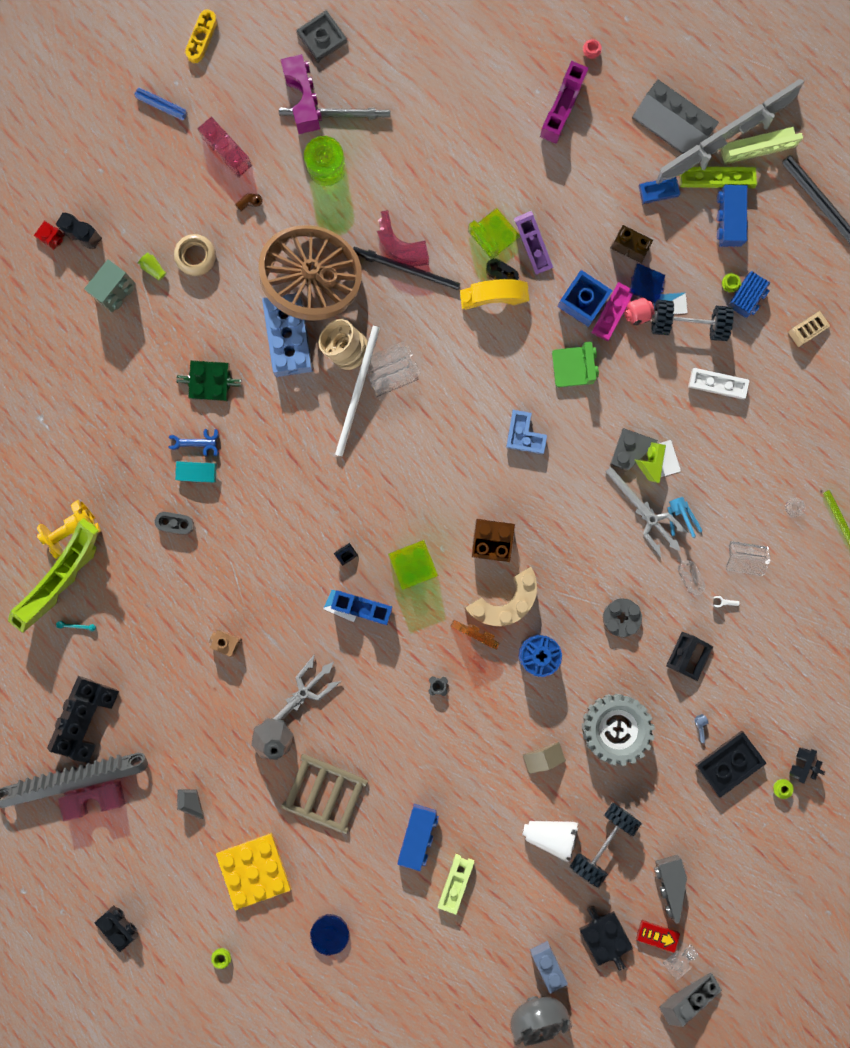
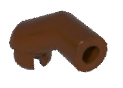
M247 193L235 206L241 212L247 206H260L263 203V199L258 194Z

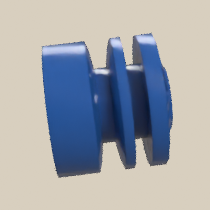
M534 635L523 641L519 648L518 657L520 664L527 672L534 676L545 677L558 670L562 661V652L555 640L548 636ZM541 650L542 653L546 654V657L542 658V661L536 658V655H538Z

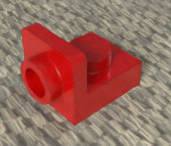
M45 220L34 234L38 240L53 250L61 245L65 236L60 229L55 228Z

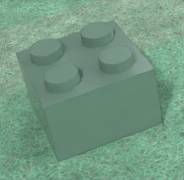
M107 259L84 290L113 313L121 307L122 300L126 295L132 293L136 283L125 271Z

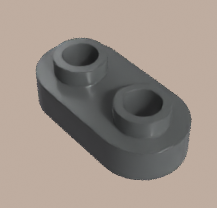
M161 512L155 518V525L161 531L186 535L194 529V521L186 515ZM166 518L169 520L168 525L163 524V520ZM183 522H187L188 524L187 528L185 529L182 528Z

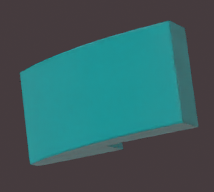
M176 461L175 480L215 483L217 463Z

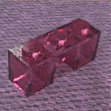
M212 116L197 128L201 138L213 151L216 150L226 165L238 178L252 167L246 153Z
M114 780L103 782L102 786L95 787V785L83 787V791L76 792V790L64 792V796L58 798L63 822L88 814L87 801L89 799H95L99 802L101 812L119 808L126 804L121 781L114 782Z

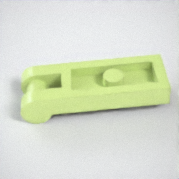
M455 854L438 903L439 909L457 914L474 860L469 858L466 860L461 858V855ZM458 866L465 867L464 873L457 871Z

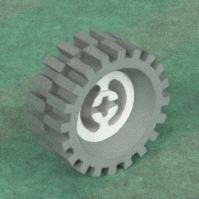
M621 694L604 695L602 699H596V703L588 707L589 711L583 717L585 722L582 723V729L584 730L583 738L586 740L588 748L601 760L612 765L620 764L624 766L627 765V762L632 764L637 762L636 758L638 757L642 759L645 756L643 752L646 749L649 751L651 745H649L650 740L654 741L652 730H655V727L651 723L652 716L647 713V708L641 705L639 701ZM614 715H623L627 718L629 726L627 727L620 720L612 719L608 724H606V721ZM618 723V726L621 727V730H617L616 735V732L613 730V727H617ZM608 731L615 738L616 736L623 738L626 734L628 736L621 742H611L606 738L605 732Z

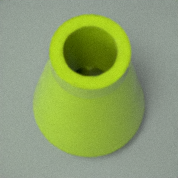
M146 253L138 261L140 268L158 281L162 280L167 274L154 255Z

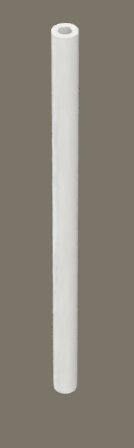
M374 325L335 453L338 456H343L380 331V327Z

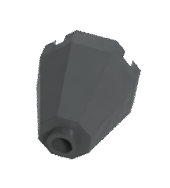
M267 718L262 724L254 727L251 745L260 758L278 760L290 751L293 733L283 720Z

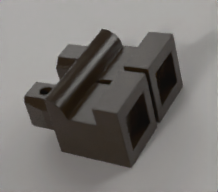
M622 225L610 248L623 255L629 251L627 257L642 264L653 239Z

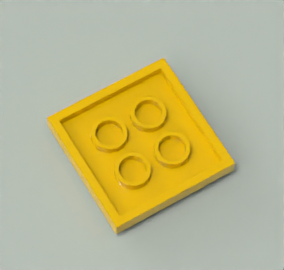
M273 833L216 853L234 910L291 890Z

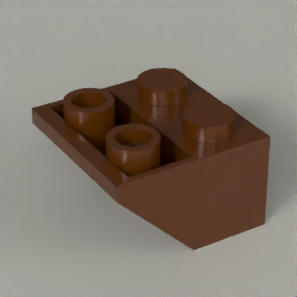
M476 519L471 557L510 562L515 524Z

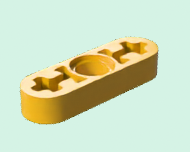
M204 10L200 13L186 46L185 53L191 63L202 61L217 26V18L211 10ZM211 17L212 21L209 20L206 24L205 19ZM199 33L206 34V38L204 40L200 41L196 39ZM197 48L198 54H194V56H192L191 52L194 53Z

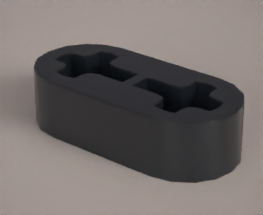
M494 258L487 262L486 273L495 280L507 279L506 275L510 276L513 274V279L519 280L518 271L501 260ZM495 264L498 265L497 269L499 271L494 270V272H492L491 266H494Z

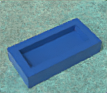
M677 177L666 179L660 184H657L656 181L641 183L638 186L642 204L680 196Z

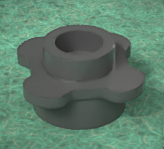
M430 677L429 694L432 696L435 694L445 696L448 692L446 689L448 679L446 677Z

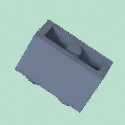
M548 941L530 949L550 993L568 985Z

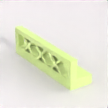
M794 127L729 142L720 151L725 165L795 148L803 139L802 133L795 134Z

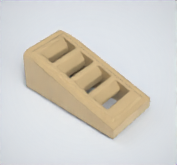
M819 311L792 328L788 333L796 345L800 347L829 328L830 325ZM818 317V319L820 320V322H821L822 325H823L822 328H821L820 325L817 323V321L815 320V318ZM812 321V323H813V324L815 325V327L817 328V331L814 330V328L812 327V325H811L809 322ZM804 325H806L808 329L811 331V335L808 333ZM798 329H801V330L803 331V333L805 334L806 338H804V337L802 336V334L800 333V331H799Z

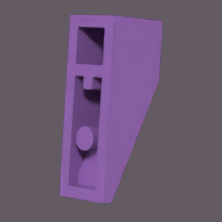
M532 211L514 218L535 274L537 275L553 268Z

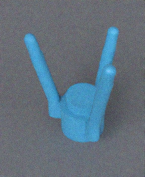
M684 497L669 502L668 512L673 517V513L676 516L683 515L692 538H695L696 535L686 512L698 531H703L689 508L688 502H685ZM670 521L671 536H675V525Z

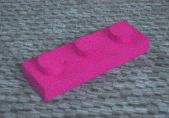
M618 282L591 333L608 342L635 290Z

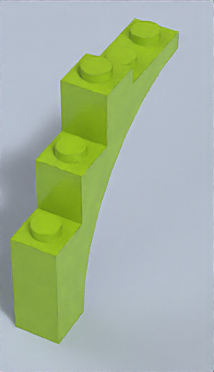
M84 518L78 522L72 538L53 567L38 585L10 611L8 622L22 633L56 605L58 595L75 581L77 572L93 559L97 548L94 546L99 530L92 523H89Z

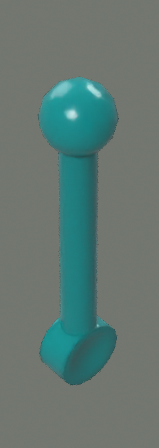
M63 621L56 623V627L59 629L68 627L89 629L91 632L96 630L94 624L87 626L66 624Z

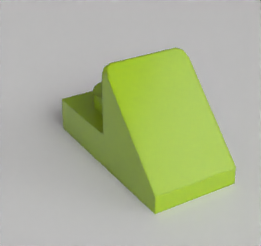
M651 442L647 452L648 461L635 459L636 464L649 481L660 483L666 448L664 444Z

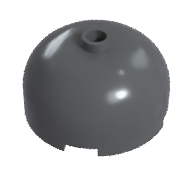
M538 996L528 998L527 1002L520 1005L514 1011L510 1027L515 1045L518 1046L520 1042H524L525 1046L554 1039L553 1036L559 1034L561 1030L562 1033H566L572 1028V1023L567 1009L560 1001L551 997L538 998Z

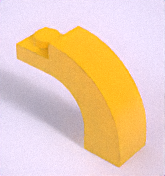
M489 280L471 284V287L460 290L461 306L465 310L491 303L517 305L530 301L528 282L520 280Z

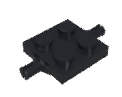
M591 906V909L589 907L587 911L592 920L579 929L597 965L600 966L614 960L619 971L622 968L625 969L626 966L621 956L632 950L633 946L615 911L599 916L594 906Z

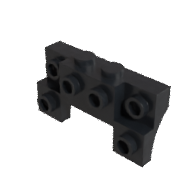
M78 676L69 698L63 704V712L56 720L55 730L47 749L51 753L67 756L71 760L83 763L89 762L96 745L84 741V736L97 706L112 709L119 691L88 678Z

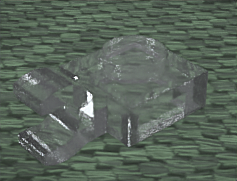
M689 945L682 955L677 950L663 962V965L678 980L692 968L689 962L699 954L692 945Z

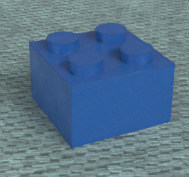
M580 270L557 307L589 327L613 290L583 270Z

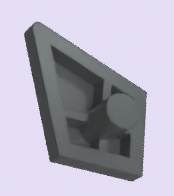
M178 789L177 810L203 819L204 814L198 791L195 789Z

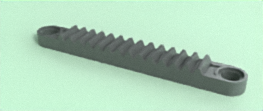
M134 753L123 757L118 754L115 759L113 757H109V760L103 758L101 762L95 760L94 764L87 762L86 766L79 764V768L71 766V770L64 768L63 772L56 770V774L49 772L48 776L41 774L40 778L34 776L33 780L26 778L25 782L18 780L17 784L0 788V808L138 774L148 767V761L143 753Z

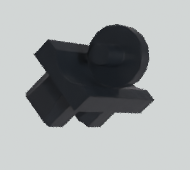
M799 748L796 757L806 761L804 769L792 765L789 773L796 779H799L798 782L805 784L810 770H813L810 778L814 780L817 779L819 773L825 775V771L820 770L823 762L817 760L815 767L812 766L817 751Z

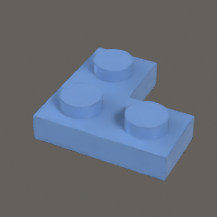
M518 410L512 411L506 448L544 454L547 435L528 432L532 413Z

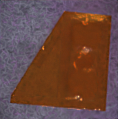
M453 620L451 627L496 650L500 644L493 640L494 635L486 631L481 634L478 632L480 628L470 623L466 626Z

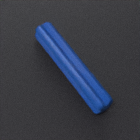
M137 88L135 92L137 99L181 120L186 118V109L142 88Z

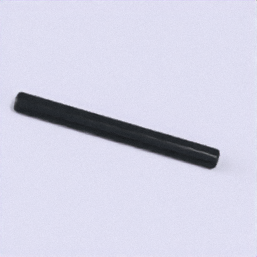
M791 155L785 158L782 164L850 243L849 223Z

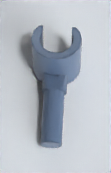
M701 714L695 717L694 722L699 730L700 742L705 743L703 726L709 723L707 717Z

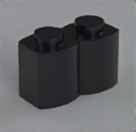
M62 213L56 223L57 227L68 238L78 240L82 245L90 249H95L102 238L90 224L78 221L75 216L69 213Z

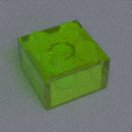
M425 540L388 554L402 591L438 577Z

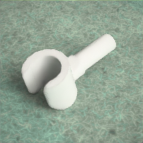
M721 596L713 597L721 600V604L713 605L714 607H721L722 605L739 606V601L725 600Z

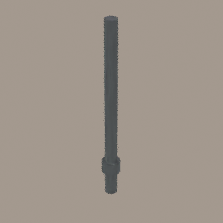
M279 108V116H294L292 108ZM376 108L320 109L321 116L368 117V119L390 118L391 116L390 110H376Z

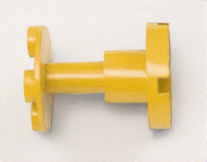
M79 499L71 504L74 514L64 520L63 526L53 532L43 524H39L37 527L40 533L37 535L39 541L43 545H48L49 551L55 559L63 553L59 542L67 536L73 535L78 522L83 518L92 523L99 530L98 533L101 531L98 522L94 524L93 519L95 517L92 512Z

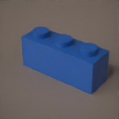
M724 185L717 194V203H720V210L717 212V221L719 222L717 240H719V246L742 247L747 241V185Z
M413 804L397 865L418 871L421 870V866L426 865L428 854H425L427 846L431 847L434 836L430 835L432 827L436 828L439 816H436L435 809Z

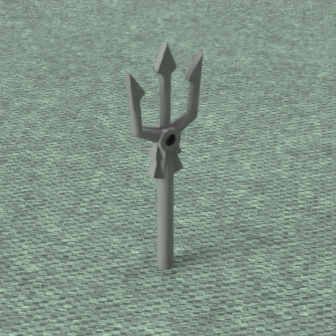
M612 467L605 472L638 508L635 512L647 521L643 535L661 558L660 545H656L648 534L653 525L668 540L670 547L680 551L677 540H673L658 521L668 518L677 527V531L690 532L669 512L655 515L653 509H650L648 501L643 504Z
M314 654L295 677L299 691L286 699L288 704L273 719L283 720L293 709L298 711L300 704L304 703L305 698L320 701L342 682L328 683V687L319 695L309 691L326 673H330L334 662L323 666L322 671L305 687L301 677L309 668H313Z

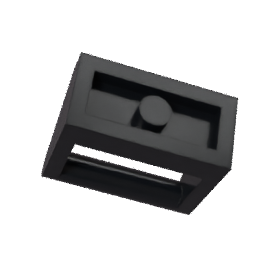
M681 632L666 667L698 682L714 646L693 635ZM697 644L704 646V650L693 674L685 670Z

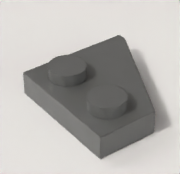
M623 428L610 465L628 471L636 464L635 459L640 460L648 452L651 442L657 443L658 440Z

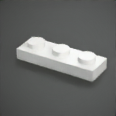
M693 368L688 388L744 400L747 395L749 380Z

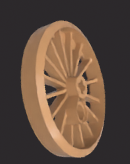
M310 225L286 228L276 233L267 241L259 257V280L264 294L279 310L298 319L324 320L340 314L353 302L361 284L362 269L354 249L342 237L325 228ZM297 237H309V259H306ZM312 237L325 240L315 260L312 259ZM290 239H293L301 260L286 246ZM328 243L339 248L318 263ZM282 250H283L294 262H292V261H290V260H288V259H286V258H284V257H282V256H279L280 253L282 252ZM341 253H344L348 258V261L325 266ZM277 261L290 268L274 266V264ZM352 266L354 274L337 273L336 270ZM270 273L290 274L288 276L268 280V276ZM336 280L354 281V286L350 289L336 282ZM294 281L279 293H277L272 287L274 285ZM302 283L292 303L283 298L284 295ZM308 283L307 308L295 305L305 285ZM311 283L322 308H311ZM319 287L336 304L327 307ZM331 288H335L348 295L341 300Z

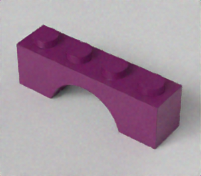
M302 54L280 59L287 86L294 87L303 93L299 103L292 107L298 134L320 130L319 122L322 121L320 109L316 110L315 105H318L316 93L312 94L311 89H314L312 77L308 78L307 73H310L308 61L304 62Z
M571 61L556 100L542 126L541 138L555 144L558 143L586 79L588 67Z

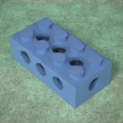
M297 293L286 294L283 298L292 303ZM300 295L295 305L303 307V301ZM267 297L262 298L271 363L275 377L313 372L306 320L290 315L287 319H281L286 313L275 307ZM286 333H292V335L289 338H284V335ZM289 351H295L293 356H286Z

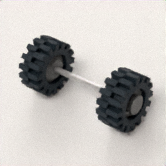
M656 300L654 315L652 316L653 334L669 335L673 321L711 324V340H729L733 328L732 323L734 322L733 307L716 305L711 316L712 320L674 317L673 301Z
M613 802L604 816L615 824L616 827L596 857L591 861L578 853L569 866L580 877L597 888L601 886L608 874L597 866L596 862L619 828L634 837L642 825L632 814Z

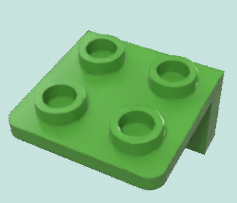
M584 342L582 347L553 350L552 361L556 387L588 385L596 381V377H599L598 366H595L594 359L597 358V352L592 342Z

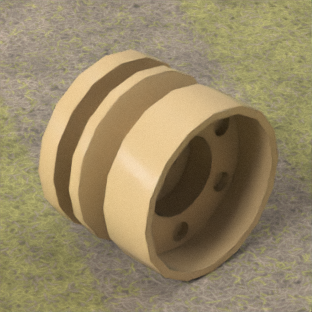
M338 319L330 322L322 330L318 344L320 350L340 368L351 370L362 364L368 340L349 321Z

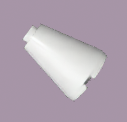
M530 821L529 825L525 824L523 836H526L527 842L564 861L571 862V851L575 847L578 823Z

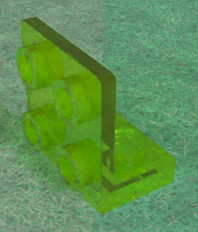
M498 208L494 209L478 223L473 220L468 226V233L490 259H494L520 238V234Z

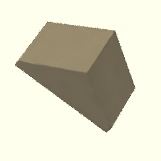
M559 742L523 754L529 774L550 770L566 761Z

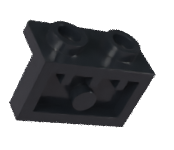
M115 905L94 922L119 953L139 936L136 926L131 922L129 923L125 918L124 912L120 908H116Z

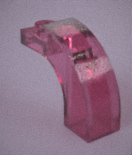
M388 210L381 211V218L378 219L380 231H377V235L383 251L392 260L410 266L428 265L429 256L426 241L406 243L399 240L393 233Z

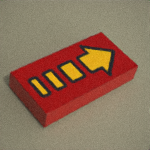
M641 920L636 940L675 953L680 933Z

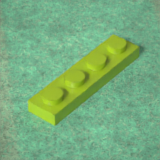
M692 167L680 175V188H723L724 185H747V188H755L757 185L756 167H706L705 170L701 167Z

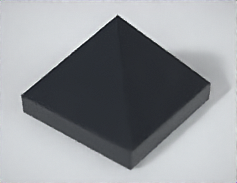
M350 543L341 546L334 553L342 566L358 556Z

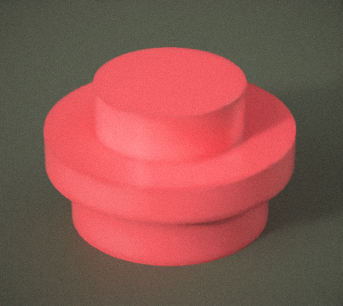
M595 39L588 40L583 46V53L589 59L597 58L602 50L601 44Z

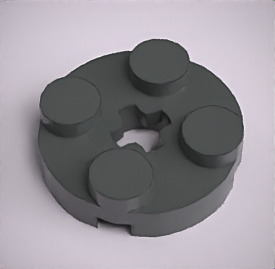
M616 599L610 602L603 611V623L607 630L615 636L628 637L635 634L641 626L642 613L640 607L629 599ZM622 612L627 616V620H624V623H620V619H617V616L621 615Z

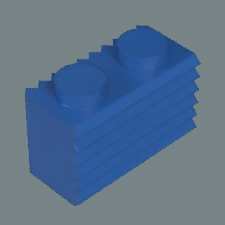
M750 271L727 307H733L735 312L745 318L751 314L754 315L760 307L758 305L759 300H764L770 291L767 289L770 282Z

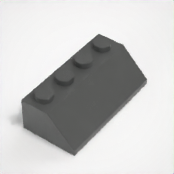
M659 79L648 91L632 116L635 121L682 154L709 138L719 124L717 120Z

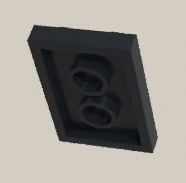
M740 731L695 766L716 795L721 798L767 763L746 734Z

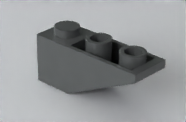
M678 855L655 861L656 867L654 872L657 880H661L662 887L659 888L662 898H666L668 906H665L667 916L672 918L677 924L680 923L687 876L682 859Z
M709 973L673 994L659 1008L669 1025L683 1027L713 1000L722 989L714 975Z

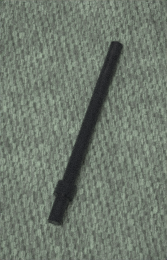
M355 246L353 247L355 253L360 257L366 258V261L372 263L375 261L459 290L461 284L459 282L378 255L372 250L366 251Z

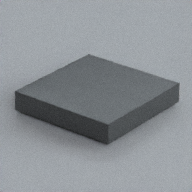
M327 10L296 30L297 35L317 63L348 42L346 36Z

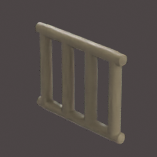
M302 754L301 766L286 802L282 803L281 808L340 833L347 834L348 823L362 788L367 785L368 780ZM309 765H312L320 770L303 809L293 804ZM329 772L338 776L323 815L320 816L311 811L325 776ZM346 779L356 783L339 824L329 818Z

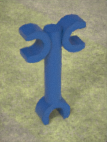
M204 429L203 434L206 439H179L175 435H170L169 439H175L176 444L168 446V448L177 450L180 446L204 447V456H208V451L213 449L214 456L218 457L219 451L216 448V439L219 437V431L214 429V435L210 437L208 430Z

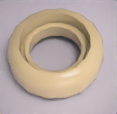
M190 234L183 237L176 244L174 260L178 268L185 274L201 276L209 272L214 266L216 251L206 237ZM194 245L201 246L205 250L206 256L198 265H191L185 261L186 250Z

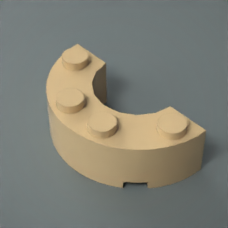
M532 567L513 577L516 584L515 594L507 604L493 606L486 603L483 598H479L465 607L466 611L474 619L491 626H506L519 621L529 612L537 594V580Z

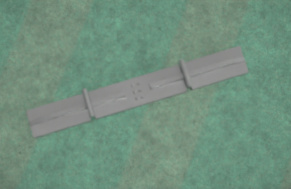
M802 79L797 80L766 100L762 105H758L702 141L700 145H696L662 167L656 183L660 184L666 179L679 176L698 163L705 170L711 155L726 146V140L740 131L744 134L761 122L764 124V129L767 130L775 117L774 114L796 99L804 81Z

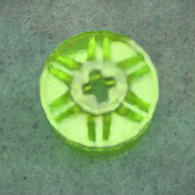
M318 136L306 145L304 161L311 180L321 186H332L338 183L346 171L343 149L340 143L329 136Z

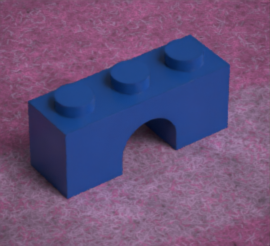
M338 590L335 592L331 605L333 610L388 625L393 606Z

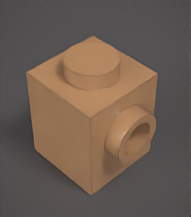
M217 630L210 637V648L233 657L242 638L223 630Z

